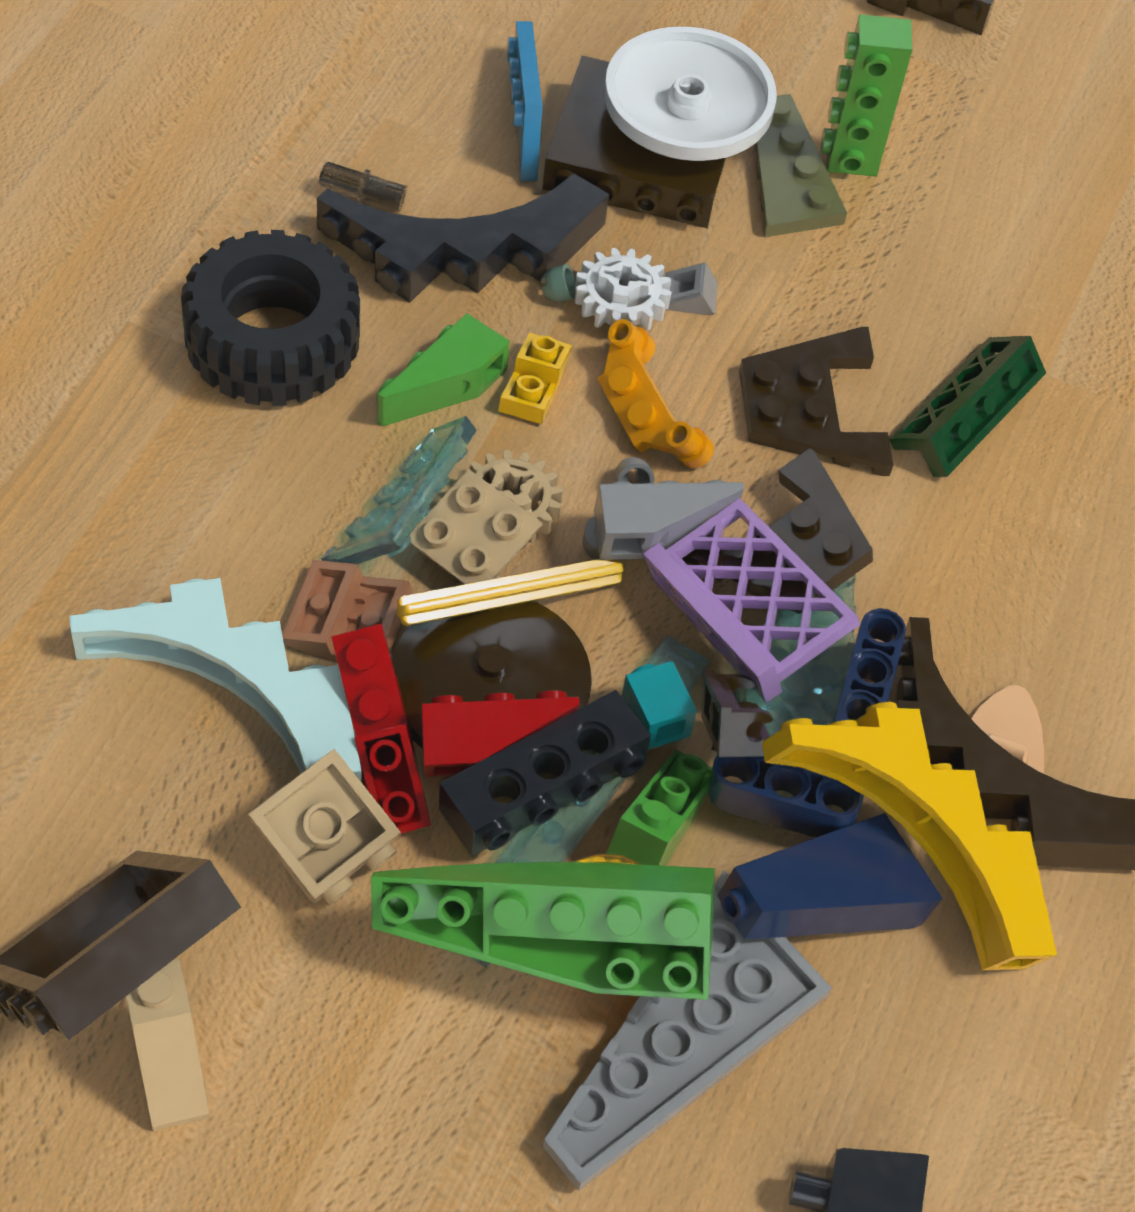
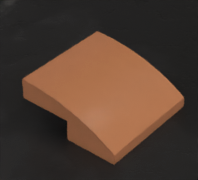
M313 560L282 633L284 645L314 657L338 663L331 636L382 623L391 653L402 624L396 613L397 600L401 596L413 594L409 581L363 576L358 564Z

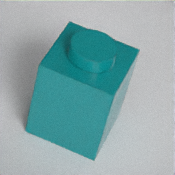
M673 661L657 666L654 664L642 665L625 676L621 697L651 734L649 749L691 737L697 709Z

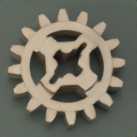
M504 450L503 459L497 460L494 455L487 453L484 466L475 461L470 464L471 471L542 522L543 525L538 531L547 535L551 532L552 521L559 520L563 489L557 487L558 475L556 472L545 474L546 462L544 460H540L533 465L529 463V453L524 452L519 459H513L510 450ZM541 501V504L537 508V502ZM536 533L528 541L529 543L532 544L535 542Z

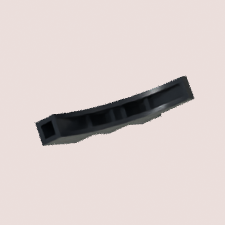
M573 174L552 191L524 205L489 215L453 219L420 218L389 213L357 203L327 188L317 197V229L322 231L329 239L336 240L356 252L363 260L374 263L375 282L379 283L387 292L395 293L410 303L442 272L447 274L454 282L463 284L476 293H479L509 263L522 273L530 275L541 282V277L546 270L554 266L566 264L605 225L609 194Z

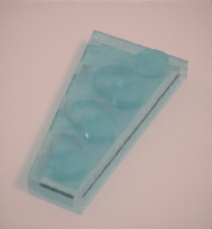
M464 416L432 429L399 467L402 475L384 485L373 497L378 506L371 510L364 518L362 516L356 517L347 527L345 532L350 539L346 544L339 548L336 546L330 547L321 557V560L360 564L385 554L388 557H392L402 552L411 542L410 534L417 523L429 514L431 510L429 504L436 493L448 484L450 480L448 475L452 468L468 452L466 447L477 431L468 417Z

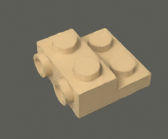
M335 749L248 814L250 821L281 859L283 867L313 905L323 897L329 905L342 897L355 885L350 876L365 864L371 871H374L388 861L397 852L392 843L399 838L401 833Z

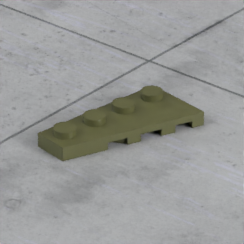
M791 94L777 96L772 122L766 133L753 145L757 155V179H760L761 211L764 213V238L844 225L847 211Z

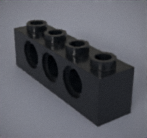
M614 690L442 781L439 787V810L472 857L485 849L490 851L499 849L507 844L516 832L531 824L540 826L551 820L560 808L575 800L578 802L586 801L597 794L602 786L619 776L627 778L638 772L646 762L651 734L618 691ZM583 750H595V751L599 752L600 754H599V755H588V754H585V753L582 752V751H583ZM551 773L556 775L557 778L545 779L538 774ZM505 796L513 799L514 801L510 803H499L495 801L494 798Z

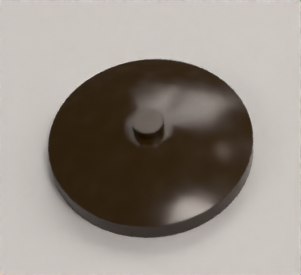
M535 601L410 625L398 641L392 658L412 739L422 749V704L432 703V699L437 696L457 695L463 697V702L484 701V696L493 693H511L515 695V700L536 699L537 693L556 690L566 692L567 697H579V709L589 704L592 686L591 668L582 642L561 617Z

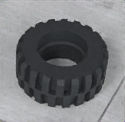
M258 230L245 232L244 238L236 240L232 236L225 239L219 244V249L216 250L212 247L199 258L200 264L195 263L186 276L187 283L182 287V315L188 358L193 368L200 371L201 378L210 386L216 387L219 385L220 392L233 399H236L237 396L244 397L245 402L248 404L260 406L261 401L272 402V406H286V401L297 399L298 403L313 398V392L319 391L321 394L335 385V378L340 380L351 368V361L356 358L359 349V286L355 276L350 273V267L340 256L333 257L332 249L320 241L315 245L311 243L309 236L296 233L294 237L285 235L284 230H271V234H259ZM263 307L288 308L306 316L304 320L297 324L279 329L257 328L237 319L251 310Z

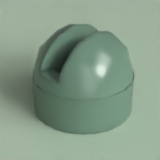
M570 265L554 266L546 270L541 277V283L545 285L542 288V292L547 299L560 302L575 299L576 278Z

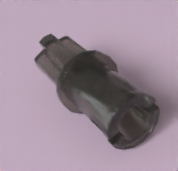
M327 162L323 165L319 176V184L322 187L354 196L358 203L367 201L395 210L396 212L401 211V204H404L408 188L405 184H399L371 175V170L366 169L363 173L332 162Z

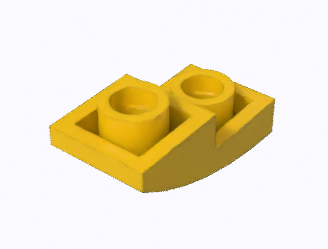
M529 332L516 357L514 372L500 397L498 412L542 424L563 376L572 345L557 341L550 336Z

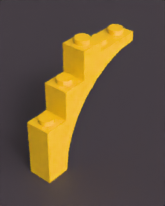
M882 702L867 707L866 714L855 721L842 720L829 725H813L812 720L808 718L792 719L780 725L781 730L762 742L765 763L800 767L838 780L871 799L903 825L928 853L952 889L971 930L982 970L1027 969L1057 956L1030 832L1008 831L1007 826L1002 824L986 825L975 770H953L952 765L948 763L931 765L920 709L897 708V704L894 702Z

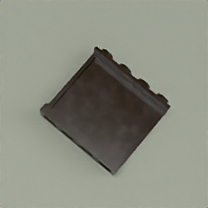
M582 55L545 158L542 189L552 191L571 175L576 174L608 193V205L708 229L713 203L726 158L706 161L676 159L655 153L631 140L614 123L605 104L604 88L606 72L610 62Z

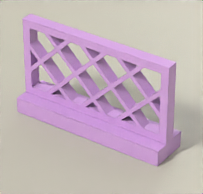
M741 498L665 550L660 543H657L643 553L652 579L739 674L753 679L755 687L752 689L765 703H768L782 693L781 681L860 625L858 616ZM739 518L749 526L747 538L722 537L724 528ZM695 549L710 550L708 565H687L682 558ZM720 550H744L742 565L717 566ZM753 551H774L778 555L776 567H751ZM714 578L739 579L736 595H715L712 592ZM748 579L773 580L771 596H745ZM782 580L804 581L807 584L805 597H779ZM743 608L768 609L765 626L744 625L741 622ZM777 609L803 610L800 627L774 626ZM812 610L833 611L840 618L828 628H809ZM757 638L763 639L762 644ZM772 639L798 640L797 650L778 662L770 653Z

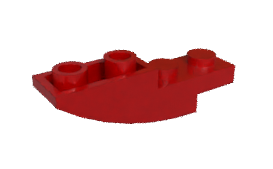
M383 624L331 636L356 734L354 738L367 790L401 833L432 826L411 730Z

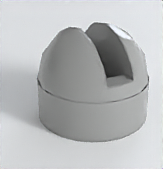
M638 457L622 460L616 467L615 482H629L628 471L634 469L638 482L634 484L654 483L655 481L654 473L649 464Z

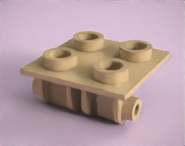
M468 469L405 539L461 583L469 584L500 578L499 573L543 524Z

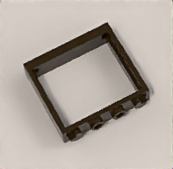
M135 851L0 951V1014L3 1013L10 1022L19 1020L27 1029L33 1026L42 1035L48 1032L69 1041L239 910L241 906L210 860Z

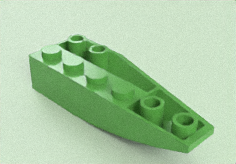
M515 862L377 871L371 875L372 929L592 993L708 1000L715 868L600 862Z

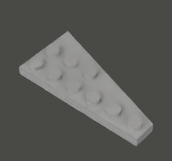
M725 870L714 886V915L708 1000L640 996L615 1037L610 1040L602 1052L599 1061L583 1085L579 1086L544 1139V1150L578 1191L829 996L832 989L831 986L786 937L744 940L734 922H731L724 914L721 901L717 896L729 877Z

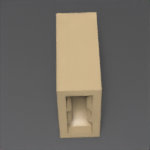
M180 959L171 961L126 996L153 1131L210 1118L191 1009Z

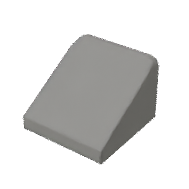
M706 262L665 273V277L671 278L670 291L672 292L669 309L665 310L701 315L715 314L718 284Z

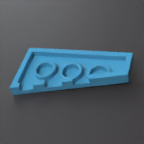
M516 21L515 37H508L507 62H509V83H511L513 126L518 128L520 181H537L542 98L533 22Z

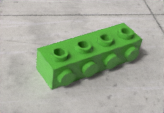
M859 14L855 32H847L844 59L848 60L846 65H839L836 91H839V96L831 97L828 123L832 124L831 128L823 129L820 152L821 154H827L828 172L877 177L912 54L911 20Z

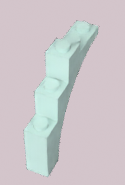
M220 578L209 580L191 579L184 583L170 585L172 602H145L135 607L115 610L94 609L84 614L69 616L76 660L125 658L159 662L194 672L227 688L258 711L282 738L300 774L335 749L361 781L362 771L339 666L311 665L300 671L289 672L280 621L268 623L254 621L240 627L229 628Z

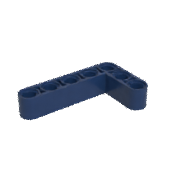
M878 608L864 615L851 655L834 722L857 720L866 714L867 707L877 703L888 702L906 633V625L896 612ZM863 679H869L875 683H868ZM717 754L713 762L708 786L710 801L724 812L815 838L855 824L864 795L838 780L800 767L765 763L764 756L718 757ZM724 777H737L741 779L743 782L732 783L726 780ZM775 791H786L794 797H782ZM826 805H836L845 812H834Z

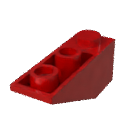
M556 690L537 693L536 699L515 700V695L511 693H493L484 696V701L463 702V697L457 695L434 697L432 703L422 704L424 776L440 777L458 774L579 709V697H567L566 692Z

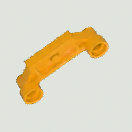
M626 319L615 321L608 331V338L611 343L605 370L602 375L597 377V380L634 447L641 453L651 448L674 454L679 461L689 468L704 466L709 462L714 452L712 440L701 429L691 427L684 421L675 420L644 365L650 361L655 353L656 345L654 339L642 327L634 326Z

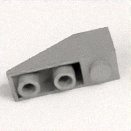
M712 480L706 483L663 481L660 483L631 484L626 481H618L611 484H600L594 507L599 560L645 559L643 553L657 543H660L665 550L741 498L744 490L743 482Z

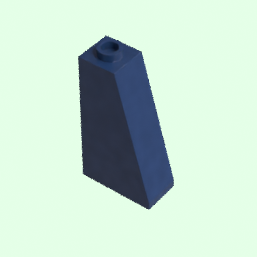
M885 813L736 866L717 894L724 914L731 922H734L744 940L916 928L925 922L942 900V896Z

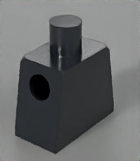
M851 1148L836 1149L827 1166L825 1177L795 1170L788 1204L818 1212H922L929 1156L891 1151Z

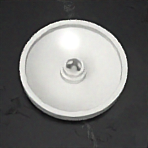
M666 27L636 36L625 43L614 54L606 72L604 98L607 110L614 123L626 136L637 144L671 158L706 161L733 156L758 142L772 122L777 100V90L773 75L765 62L753 50L736 39L703 28Z

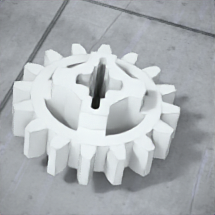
M612 248L610 257H605L602 253L596 252L594 263L585 260L582 263V271L577 272L575 304L582 305L581 315L583 318L595 316L594 326L597 328L604 323L612 325L617 320L626 319L634 326L641 325L642 328L648 331L651 329L653 319L661 322L664 318L665 309H669L672 293L670 291L671 278L663 277L664 266L662 264L653 267L650 265L652 256L647 254L641 259L635 258V249H630L626 256L620 255L617 248Z

